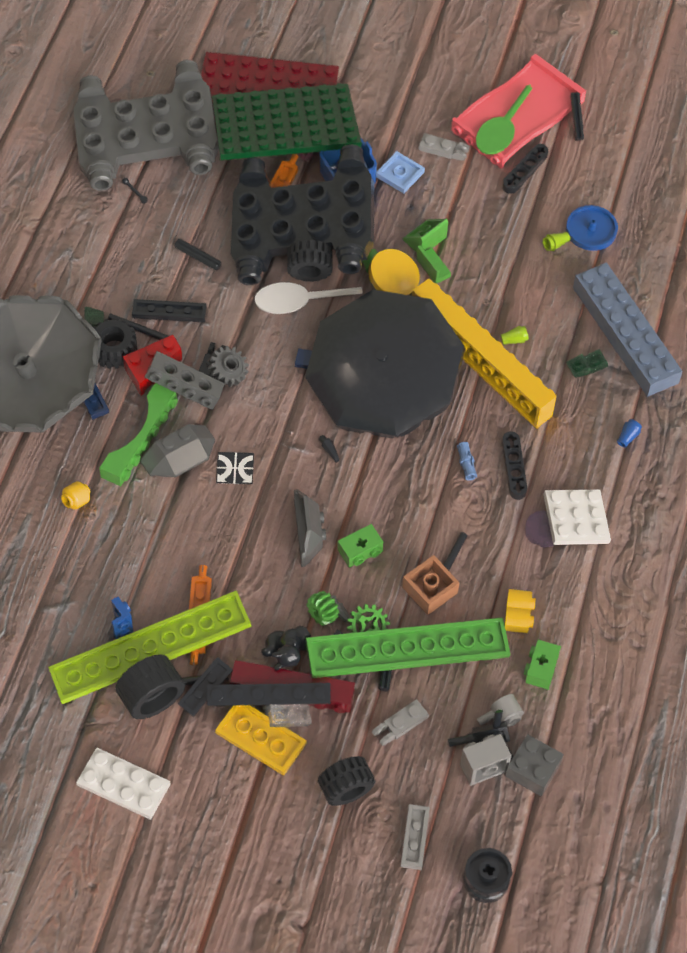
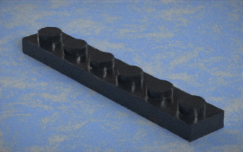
M331 683L207 685V706L331 704Z

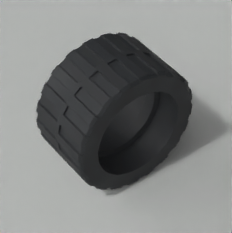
M153 655L128 668L118 679L115 690L133 718L146 719L161 713L173 705L184 692L185 683L166 655Z

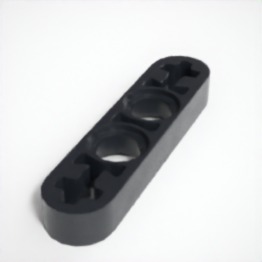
M544 144L535 145L504 178L502 188L506 193H515L548 157V147ZM533 161L535 165L529 166L526 162ZM523 172L525 173V175L518 176L516 173Z
M509 431L504 434L502 440L509 493L512 498L521 500L527 493V481L520 437L517 433ZM508 439L514 441L512 448H510V441ZM510 454H516L518 456V459L513 461L510 460L508 456ZM518 470L521 475L514 477L511 475V471ZM516 483H519V489L521 490L520 493H518L517 490H515Z

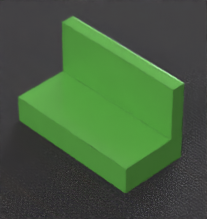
M421 245L417 246L416 259L434 283H439L451 277L450 270L433 248L425 251Z

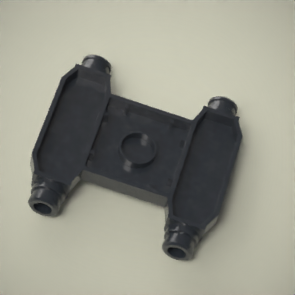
M350 144L340 149L337 171L334 179L331 181L271 188V182L264 169L265 162L262 159L252 157L242 162L239 183L233 192L230 253L235 261L238 281L249 286L258 284L261 281L262 272L268 271L272 257L287 255L290 245L302 240L322 241V243L328 244L331 250L335 249L337 261L339 262L338 269L345 274H355L362 269V261L368 260V255L374 246V181L364 161L361 147Z

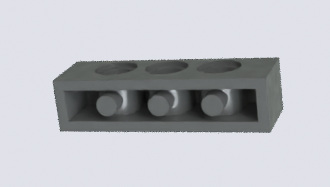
M156 351L144 377L213 410L218 402L225 384Z

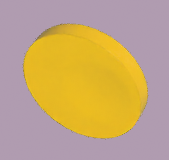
M395 249L382 250L375 255L369 265V278L376 290L411 295L412 290L419 284L420 275L417 265L412 258L402 251Z

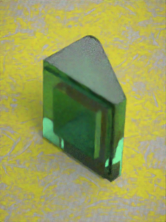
M85 307L84 319L92 327L98 326L97 323L100 321L104 322V311Z

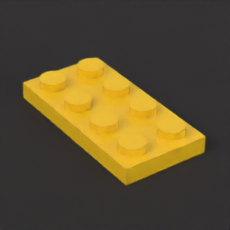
M233 706L215 730L217 735L283 776L307 744V740L252 706Z

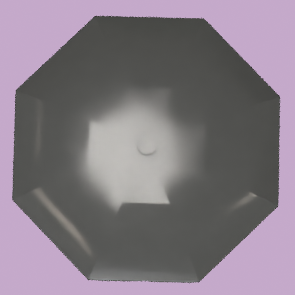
M24 295L9 296L5 300L0 299V432H44L93 394L102 339L69 301L58 296H40L38 299H33L30 296Z

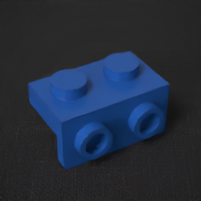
M119 597L111 600L115 620L111 622L115 640L134 632L130 607L126 601L122 602Z

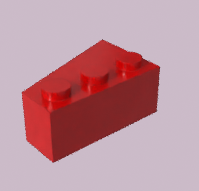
M170 335L123 356L124 369L140 396L145 393L147 388L155 384V382L144 377L156 351L179 362L182 361V350L174 335Z

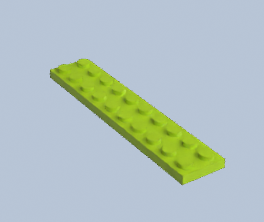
M236 590L48 668L62 704H65L116 683L128 668L144 658L153 655H166L169 660H172L250 628L252 625Z

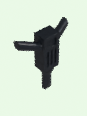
M503 710L495 711L493 724L472 728V732L465 736L448 739L449 747L472 742L479 743L489 735L497 736L499 734L502 735L505 744L510 742L507 721L501 722ZM508 748V750H509V752H510V754H511V759H513L514 756L512 755L510 749Z

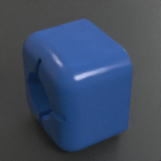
M361 139L364 161L375 184L377 162L372 155L370 144ZM340 150L320 151V173L325 181L334 179Z

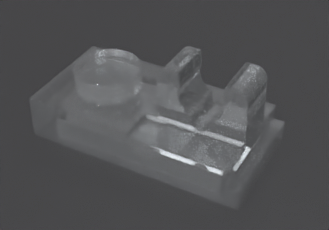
M269 705L267 708L270 727L308 726L312 724L309 705Z

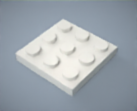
M545 490L543 495L553 545L609 544L611 538L600 490Z

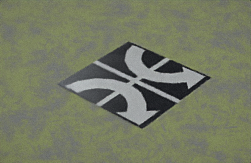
M218 452L216 483L253 484L254 453Z

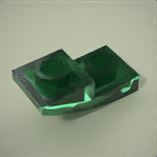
M600 349L586 356L581 354L566 362L574 378L589 375L608 367V362Z

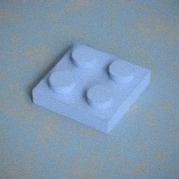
M396 151L377 171L376 177L404 194L425 172V168Z

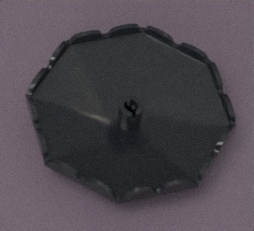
M372 289L320 321L305 378L337 427L357 433L369 432L372 435L385 438L402 437L418 428L424 420H430L445 411L451 404L456 389L457 375L460 372L463 361L464 345L432 299Z

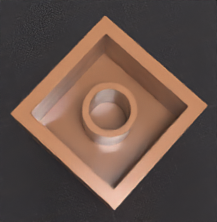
M433 555L403 577L402 588L429 615L458 594L459 582Z

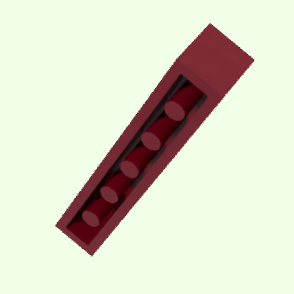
M235 660L230 685L331 683V704L306 705H311L321 710L325 708L332 709L337 713H350L355 692V682L328 677L311 678V674L286 669L275 670L274 667Z

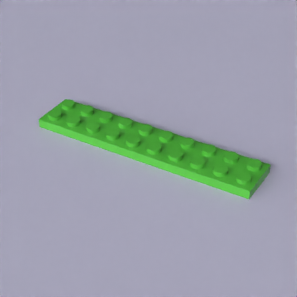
M503 618L306 638L311 678L508 658L511 655Z

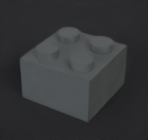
M527 734L508 765L505 777L542 797L560 767L564 754Z

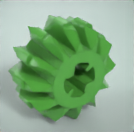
M325 591L310 596L306 604L311 618H314L315 622L321 626L334 622L340 613L337 608L338 604L334 601L335 599Z

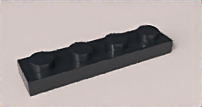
M134 299L132 318L205 322L207 303Z

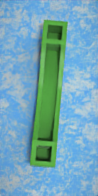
M157 383L154 384L147 395L148 415L142 430L130 443L109 453L99 467L101 478L120 487L124 481L129 479L133 467L139 464L140 456L148 450L150 441L153 437L157 436L161 424L167 421L170 410L174 409L177 405L176 392Z

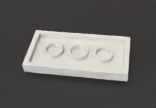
M97 747L76 782L77 786L150 820L170 786L169 780Z

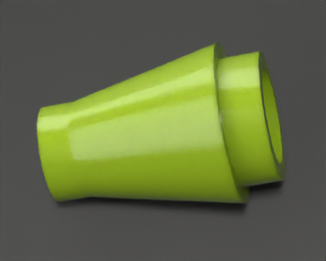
M567 232L547 234L543 238V246L547 251H555L569 242L570 236Z
M519 325L501 334L503 345L525 343V341L529 340L526 327Z

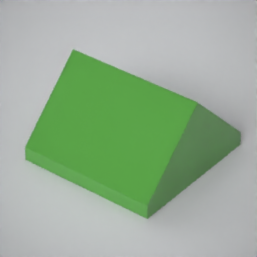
M428 219L402 239L416 252L419 245L426 251L447 237L448 220Z

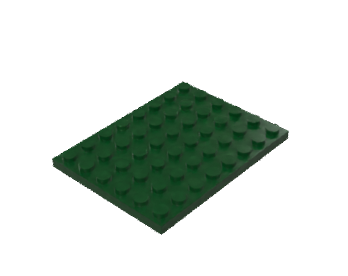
M338 83L336 85L304 86L302 88L212 95L221 160L340 150L342 147L350 144L362 148L348 84Z

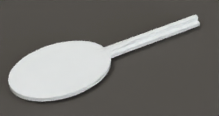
M281 282L268 285L259 290L255 296V303L259 309L265 312L286 314L301 309L307 304L309 299L362 294V287L308 292L301 285Z

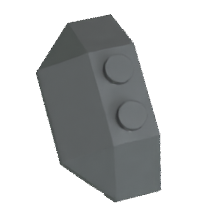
M188 424L156 441L142 457L140 463L150 476L177 477L209 460L215 438L205 425Z
M296 489L294 490V506L301 567H306L323 548V540H326V530L321 527V523H324V513L320 512L319 504Z

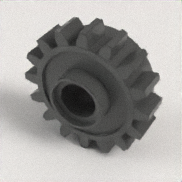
M228 346L224 348L219 347L211 354L212 357L208 360L211 363L208 367L211 371L210 375L216 380L225 383L224 385L231 387L234 384L237 386L246 378L245 375L249 372L246 369L249 364L244 363L246 357L240 356L241 351L235 352V347L231 350Z

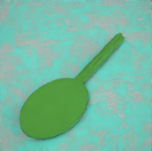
M527 85L505 117L492 118L480 127L476 136V145L482 153L496 154L505 150L510 145L515 133V127L511 119L533 89L531 85Z

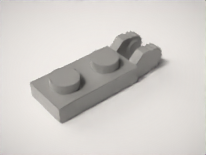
M424 133L419 150L449 159L465 160V153L469 151L470 146L463 142L457 143Z
M416 699L389 717L384 723L379 724L373 729L372 733L374 736H378L385 730H389L390 733L380 740L381 745L384 746L394 739L397 740L429 717V714Z

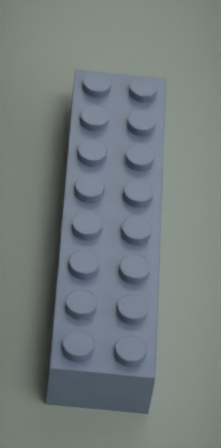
M607 262L575 275L573 289L646 396L649 397L678 384L683 372Z

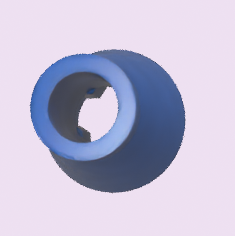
M633 419L625 422L617 440L618 445L626 448L641 433L642 426Z

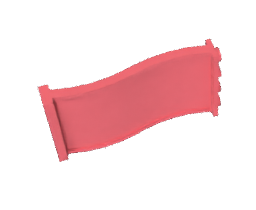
M535 53L531 60L511 79L475 101L457 118L454 117L452 119L451 131L456 136L462 138L468 145L475 148L481 155L487 157L494 165L502 169L506 161L526 143L554 126L572 111L571 93L579 92L582 104L585 99L586 90ZM527 85H531L533 89L511 119L515 127V133L510 145L505 150L496 154L482 153L476 145V136L480 127L492 118L505 117Z

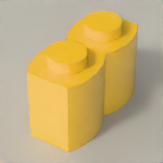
M508 590L504 624L506 631L528 633L529 628H533L534 616H530L531 610L535 609L536 598H532L531 591Z

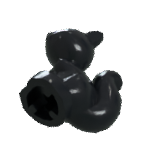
M297 626L286 631H274L267 636L265 640L266 648H262L261 653L265 657H276L278 663L274 666L275 670L283 667L297 666L301 658L300 650L307 651L306 638L311 637V634L304 626Z

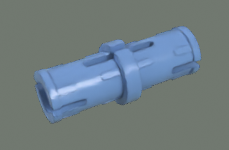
M461 442L457 445L460 455L459 463L463 467L465 479L474 480L475 477L477 478L474 457L471 455L469 443Z

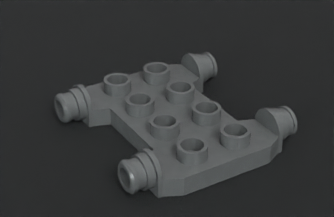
M182 60L176 65L175 85L172 93L156 94L150 97L111 103L106 96L100 78L89 75L80 80L78 101L73 109L78 158L81 171L87 177L90 186L94 190L105 191L111 188L113 179L117 178L119 165L182 155L187 163V167L189 166L190 171L194 174L203 175L212 169V162H215V157L219 150L210 87L202 79L195 61Z

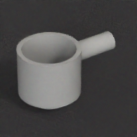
M508 694L495 701L491 706V711L477 718L482 726L494 719L495 711L503 710L501 722L507 721V726L511 727L522 719L524 711L515 696Z

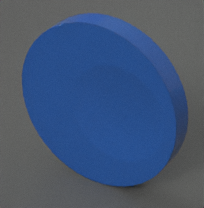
M587 205L575 209L569 215L566 232L570 236V241L577 247L597 251L607 248L614 242L618 232V223L613 214L599 206Z

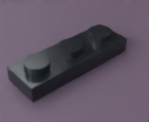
M217 657L178 702V705L194 717L207 702V685H221L232 673L233 669Z

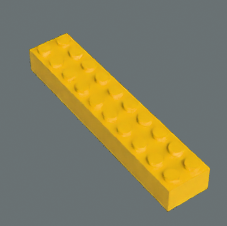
M428 278L412 290V296L432 299L464 345L463 360L537 429L553 416L556 395L553 390L548 389L540 378L534 376L526 365L521 364L513 353H509L502 343L496 341L488 330L483 329L475 318L470 317L462 306H458L450 295L445 294L437 283L432 282Z

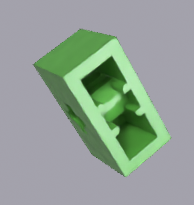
M370 524L338 540L337 550L350 568L354 565L362 564L370 557L378 556L383 551V540L373 525Z
M537 640L536 646H532L530 650L531 664L526 663L523 675H527L525 683L549 690L561 646Z

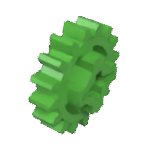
M365 604L363 610L358 606L356 608L357 613L354 611L350 613L353 618L347 619L351 626H348L346 630L357 633L355 626L357 623L359 625V632H363L366 627L365 623L373 620L371 628L365 632L386 630V626L390 625V622H385V618L388 615L381 614L382 608L375 610L376 605L373 604L369 608L368 604ZM371 613L372 615L370 617H365L361 614ZM378 619L381 623V629L378 627Z

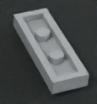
M409 804L401 867L422 870L430 807Z

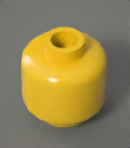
M79 481L73 482L62 490V503L67 508L79 509L90 500L89 487Z

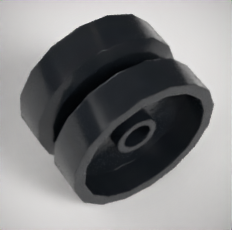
M482 848L475 851L468 858L463 875L464 887L467 893L475 900L483 903H491L501 899L508 891L512 877V865L507 856L499 850Z

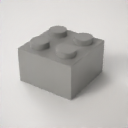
M501 734L497 736L489 735L483 741L469 743L463 748L460 766L469 785L472 786L505 773L510 764L511 754Z

